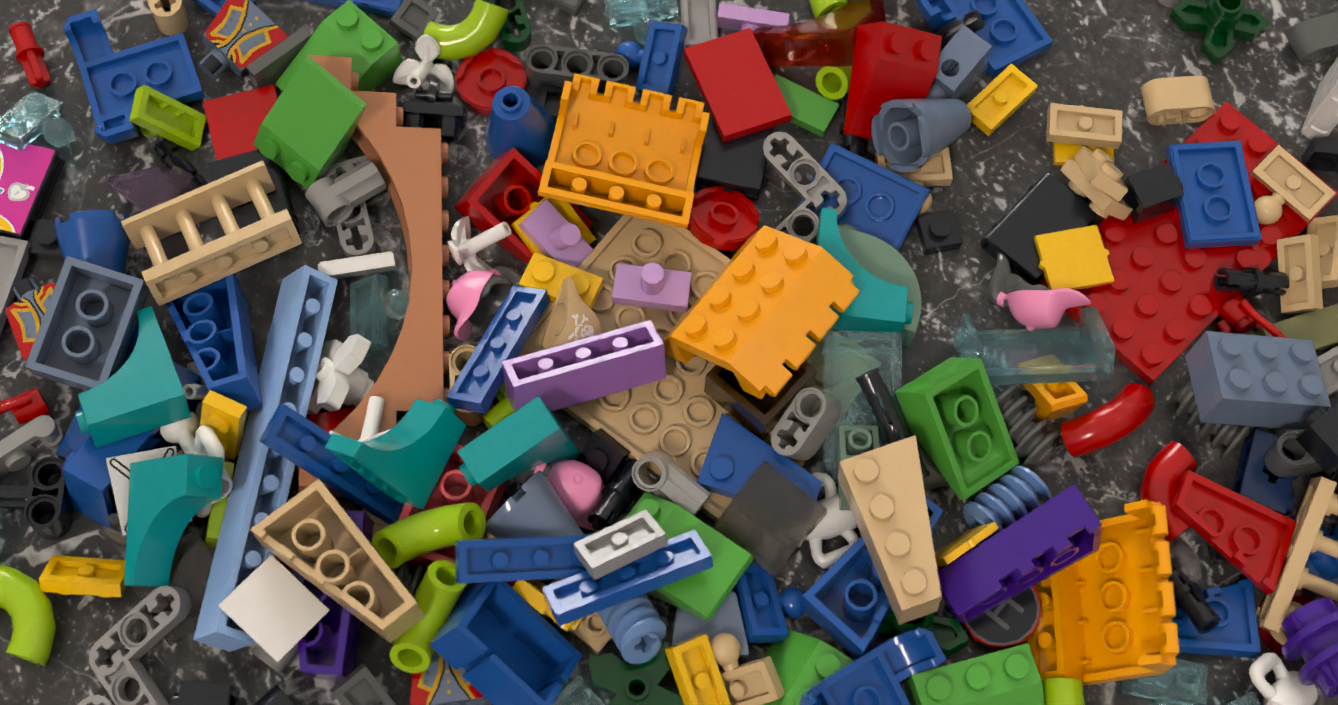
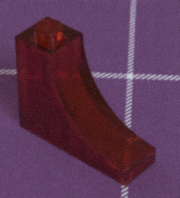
M851 0L843 7L826 15L795 24L757 28L753 34L768 66L852 67L857 25L887 22L884 1Z

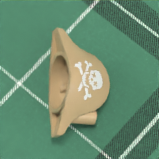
M569 277L565 278L562 282L539 351L601 334L599 319L582 301L573 279Z

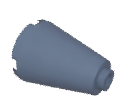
M956 98L892 99L884 102L880 106L882 108L879 114L874 115L871 136L878 155H885L891 163L887 166L901 173L910 172L922 167L968 131L971 125V113L968 106L962 100Z
M540 470L521 486V489L513 497H510L486 523V530L496 538L584 535L547 476Z

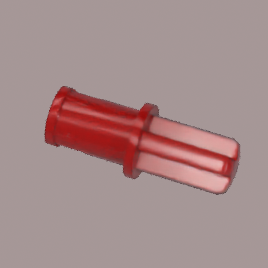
M24 21L14 23L9 27L8 31L17 51L15 59L18 64L22 65L29 85L43 89L51 81L43 60L45 52L37 44L30 23Z

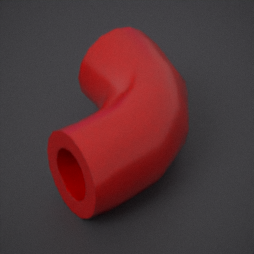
M1127 384L1121 388L1113 399L1091 412L1064 421L1061 425V434L1068 452L1073 457L1078 458L1103 449L1131 434L1153 412L1155 407L1153 393L1142 384Z
M1171 441L1161 448L1148 463L1139 490L1140 501L1146 499L1151 502H1161V505L1166 506L1168 535L1164 540L1168 541L1169 544L1190 528L1170 507L1182 474L1188 470L1195 473L1197 470L1196 462L1190 452L1183 445L1175 441Z

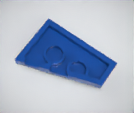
M724 413L721 414L697 483L707 491L810 523L822 489V481L786 456L777 453L773 447Z
M1249 579L1241 580L1235 585L1220 588V586L1208 588L1201 593L1205 601L1221 618L1219 625L1206 634H1199L1187 615L1181 609L1175 608L1176 616L1172 618V623L1177 624L1180 653L1256 658L1261 653L1253 583Z

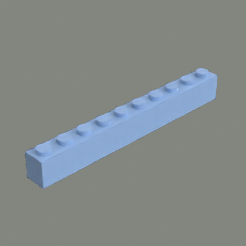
M307 265L289 274L281 282L258 375L263 407L249 412L232 481L233 488L229 493L193 638L195 641L229 652L252 645L254 640L218 605L270 555L274 557V554L259 543L250 529L287 502L295 468L294 463L259 440L277 407L283 404L306 418L338 282L337 279Z

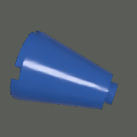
M507 86L500 89L493 98L485 133L486 145L494 159L499 154L514 147L535 168H538L548 159L556 124L550 113L525 90L517 86Z
M114 211L72 212L69 213V221L61 222L60 216L55 218L54 231L64 262L66 256L125 274L130 239L121 224V221L124 219L115 218ZM124 213V219L131 217L129 214Z

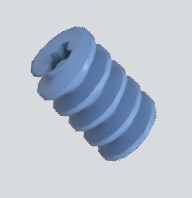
M1015 466L1010 471V475H1003L998 480V484H991L987 488V493H980L975 497V502L966 503L963 507V515L969 529L995 521L999 529L992 533L994 536L1003 530L1002 525L1007 528L1016 522L1014 516L1021 519L1027 515L1026 507L1033 511L1041 506L1037 498L1046 503L1053 497L1049 488L1037 474L1026 467ZM989 535L988 537H986L985 539H983L982 541L991 538L990 535Z
M646 593L597 612L625 661L631 664H641L649 662L657 655L667 628L660 619L657 610L653 608Z

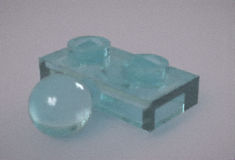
M603 0L610 29L635 24L634 36L642 45H645L650 21L678 17L676 0Z
M30 91L0 116V143L22 151L40 134H43L45 140L51 146H67L73 140L74 130L67 120L60 118L64 114L63 102L47 97L44 94Z
M379 273L350 283V336L359 334L371 341L366 355L389 347V318L394 320L405 318L406 310L410 303L409 294L400 289L388 292V277Z
M1176 659V665L1164 674L1122 680L1121 693L1154 699L1155 703L1152 705H1173L1172 703L1205 705L1207 703L1208 665Z

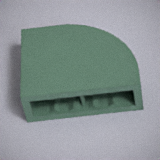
M839 224L838 229L841 239L854 260L877 278L895 285L908 287L907 301L913 302L911 324L904 325L900 337L863 334L910 347L919 323L922 304L921 291L914 271L906 259L885 241L859 232L850 225Z

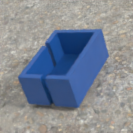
M505 581L479 582L468 589L429 644L455 670L463 667L466 670L463 677L493 705H553L563 688L561 684L569 679L583 656Z

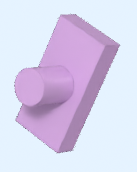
M719 3L717 28L737 31L751 28L760 47L762 34L786 38L790 14Z
M547 199L543 200L518 225L546 257L578 268L593 251L590 245L581 237L579 228L575 224L568 223Z
M617 263L612 304L686 313L692 272L663 269L657 263H647L644 266Z

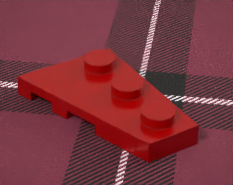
M1190 470L1183 473L1170 509L1266 595L1273 593L1297 521Z

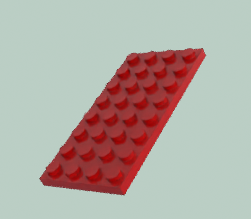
M1226 101L1214 115H1211L1182 144L1241 141L1253 201L1255 202L1262 196H1271L1273 193L1251 174L1279 144ZM1167 159L1161 165L1168 163ZM1311 171L1315 176H1317L1321 181H1323L1327 186H1329L1334 192H1336L1335 196L1313 217L1316 218L1336 198L1338 192L1329 184H1327L1323 179H1321L1318 175H1316L1313 171ZM1284 203L1282 205V215L1277 222L1270 225L1258 223L1262 237L1258 245L1185 249L1177 206L1172 212L1137 224L1133 223L1130 215L1124 221L1109 215L1097 227L1104 249L1109 251L1107 259L1114 282L1112 284L1076 290L1090 299L1091 304L1068 308L1065 313L1146 384L1151 386L1219 317L1220 313L1218 310L1227 301L1241 294V292L1217 291L1213 283L1214 275H1226H1219L1216 271L1219 268L1243 270L1247 267H1257L1259 271L1263 272L1278 257L1277 240L1298 236L1313 218L1307 223ZM1044 276V277L1039 281L1038 285L1041 284V285H1044V286H1046V287L1048 288V285H1047V282H1046V279H1045V276Z

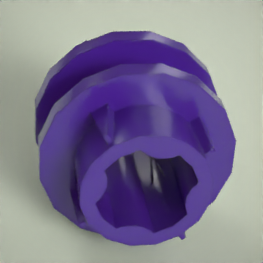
M1328 597L1309 602L1284 619L1282 628L1284 629L1283 633L1287 641L1281 648V652L1288 661L1301 659L1305 661L1306 664L1297 673V677L1302 685L1316 684L1326 698L1338 696V607Z

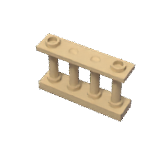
M263 160L121 221L135 250L143 247L147 249L154 267L141 273L158 306L302 244L288 210L285 209L275 213L266 195L276 189ZM253 201L261 220L240 229L231 209ZM217 216L225 236L204 244L196 224ZM181 231L190 251L168 260L160 240Z
M1324 477L1311 478L1295 519L1297 524L1273 593L1265 596L1257 616L1258 627L1279 633L1284 619L1295 611L1294 605L1290 603L1296 589L1301 590L1305 588L1338 602V584L1310 574L1309 569L1305 567L1310 552L1320 551L1338 559V541L1323 536V531L1319 530L1325 515L1329 516L1332 513L1338 516V494L1334 493L1337 482Z

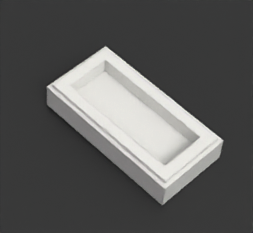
M391 251L323 261L318 264V271L335 279L398 270L396 256Z

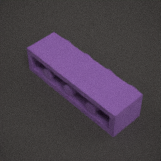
M651 320L502 361L506 396L514 412L537 396L540 397L550 411H555L666 378L664 343Z

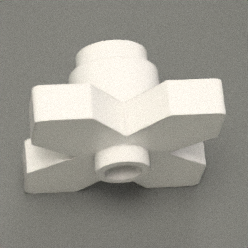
M359 334L349 336L344 343L337 339L326 342L320 355L307 415L317 414L322 407L330 412L339 410L342 404L347 406L353 404L356 407L360 404L374 385V381L368 378V373L358 367L363 362L371 341Z

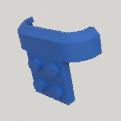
M915 0L916 8L929 26L936 30L957 18L961 21L964 19L963 15L971 10H977L980 13L985 26L975 34L992 46L987 69L992 78L999 75L1010 64L1017 66L1047 51L1053 43L1052 38L1023 0Z
M96 9L70 16L63 25L64 32L74 52L97 128H94V132L100 140L114 145L139 137L137 125L130 122L129 119L136 89L143 85L182 104L205 98L183 32L114 53L103 22Z
M921 627L914 628L886 640L803 693L799 705H911L899 682L920 671L936 667L947 659L932 631Z

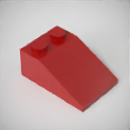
M885 21L857 25L843 134L873 140L871 136L872 120L874 115L879 114L882 108L880 106L884 102L892 99H926L938 71L942 36Z
M512 147L495 158L454 208L463 217L469 216L470 223L481 233L503 221L506 222L511 229V235L496 243L528 265L533 253L522 241L511 224L530 209L531 203H538L544 198L543 196H538L542 174ZM569 202L589 229L593 222L573 203Z

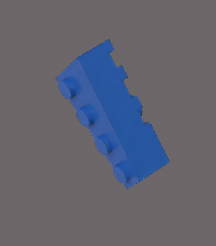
M236 274L229 275L166 303L208 390H212L247 406V411L263 407L247 296Z
M173 362L182 388L186 384H201L199 375ZM186 399L189 411L193 413L201 400ZM160 427L96 448L90 433L89 438L79 450H74L68 455L62 468L74 510L105 527L114 528L107 518L109 514L115 513L117 508L106 458L165 448L166 441L160 434Z
M926 496L933 538L939 528L943 510ZM862 536L802 596V611L854 659L859 658L870 650L892 611Z

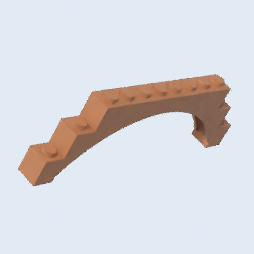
M306 55V57H311L367 104L351 138L358 144L370 162H373L379 170L398 214L406 245L409 273L407 307L396 345L379 378L360 404L332 430L342 436L358 440L361 437L367 406L371 396H378L385 400L378 433L391 430L398 424L396 422H400L416 399L433 403L434 399H439L448 403L446 396L450 391V387H444L443 374H449L450 351H443V338H449L450 317L449 315H443V302H446L449 292V280H445L442 277V267H448L449 247L442 244V232H448L449 224L448 210H442V198L447 199L448 176H442L441 165H447L448 143L441 142V129L403 127V107H396V93L358 91L359 74L358 72L351 71L352 57ZM298 467V493H300L315 482L317 478ZM323 483L333 497H345Z

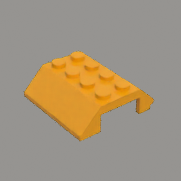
M575 73L573 82L565 80L558 118L548 159L545 162L538 196L687 229L694 198L693 189L701 148L710 113L703 112L704 102L679 97L676 110L669 109L672 95L643 89L641 101L637 102L633 101L636 89L634 86L607 81L605 92L602 94L597 92L599 78Z
M764 225L743 244L662 340L665 354L685 364L694 355H697L732 371L744 392L759 399H762L766 393L776 397L793 376L782 364L785 363L789 368L797 371L816 347V344L806 334L820 342L839 319V315L829 306L831 305L836 311L844 313L860 293V290L854 286L852 281L854 275L824 248Z
M1145 499L1124 504V510L1128 514L1099 520L1102 524L1100 549L1034 585L1041 602V619L1034 636L1027 642L1029 643L1042 681L1050 678H1071L1082 681L1083 685H1094L1161 675L1176 665V655L1180 653L1177 624L1172 623V618L1176 616L1173 582H1168V578L1172 575L1169 542L1164 540L1168 535L1166 506L1161 505V502H1151Z

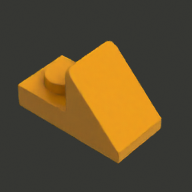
M1053 357L1018 367V380L1035 398V407L1038 409L1036 413L1037 422L1045 419L1050 421L1070 415L1088 401V395Z

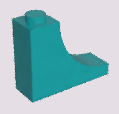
M822 208L818 222L816 245L824 248L854 275L852 281L854 286L860 290V293L844 313L836 311L831 305L829 306L839 315V319L831 329L900 337L904 325L911 324L913 316V302L907 301L908 287L886 282L861 267L850 255L841 239L837 224V209Z
M152 306L137 310L139 334L134 350L125 364L100 385L78 394L83 410L75 412L82 435L91 433L96 448L191 417L184 390Z
M539 396L457 451L464 462L459 466V469L472 487L478 483L487 492L533 467L559 460H576L581 454L562 424Z
M416 399L400 422L385 434L361 442L332 433L325 448L392 500L423 510L466 424L454 414L456 409L452 405L439 399H434L433 403Z
M182 454L130 463L124 586L156 588L159 586H169L173 557L186 526L201 508L222 498L223 458Z

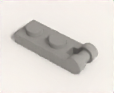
M41 415L0 441V478L9 472L21 470L30 463L31 458L45 449H58L65 432L57 426V423L50 416Z

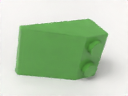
M348 0L321 22L276 82L275 87L282 93L302 61L306 58V55L352 57L351 71L358 72L359 74L358 91L372 92L389 78L402 63L399 44L353 2Z
M307 56L261 123L253 145L266 158L271 159L286 171L294 181L308 189L314 182L324 178L331 167L340 161L367 104L311 57Z
M950 357L895 391L909 429L916 435L921 446L959 499H967L1020 463L981 358Z
M645 492L626 518L646 509L664 530L667 540L695 529L712 555L713 561L712 568L647 592V594L709 622L754 558L751 553L677 504Z

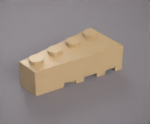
M916 435L839 461L838 481L898 624L900 625L938 611L942 596Z
M317 479L250 529L264 548L388 642L392 643L425 617L415 599L320 479Z

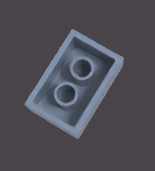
M66 256L25 368L35 376L84 391H88L109 379L122 367L138 323L137 310L143 309L149 293V288L145 281Z
M1206 331L1185 355L1200 421L1203 423L1301 430L1307 429L1302 422L1316 410L1322 408L1326 412L1331 407L1312 340Z

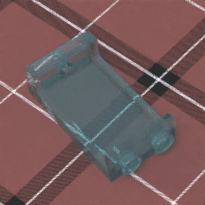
M1096 307L1081 308L1079 327L1034 329L1033 331H1028L1027 329L976 331L970 313H962L960 327H955L954 329L955 349L961 350V357L981 358L991 385L1111 381L1116 347Z
M828 331L820 341V354H823V392L836 397L841 406L840 417L823 442L821 473L831 475L834 481L838 482V425L878 426L879 447L888 445L863 391L855 379L856 377L878 367L879 373L903 419V412L895 394V391L903 387L902 332ZM876 392L875 395H876V397H877V399H878V401H879V403H880V405H881V407H882V409H883V411H884V413H885V415H886L888 421L891 423L892 420H891V418H890V416H889V414H888V412H887V410H886V408H885V406H884V404H883V402H882V400H881L879 394ZM894 430L893 432L897 440L900 441L901 438L897 430Z

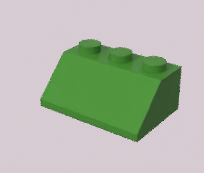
M787 629L789 636L783 642H772L764 657L770 655L785 695L778 700L762 705H799L804 692L854 660L821 639Z
M1029 643L913 674L905 684L911 705H1045L1042 680Z

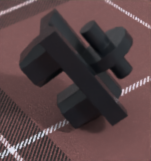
M431 80L429 90L416 89V100H428V103L398 100V107H403V127L425 128L426 120L438 121V129H441V139L458 140L462 122L467 123L468 112L465 111L464 105L439 103L440 101L452 102L453 92L440 91L439 80Z

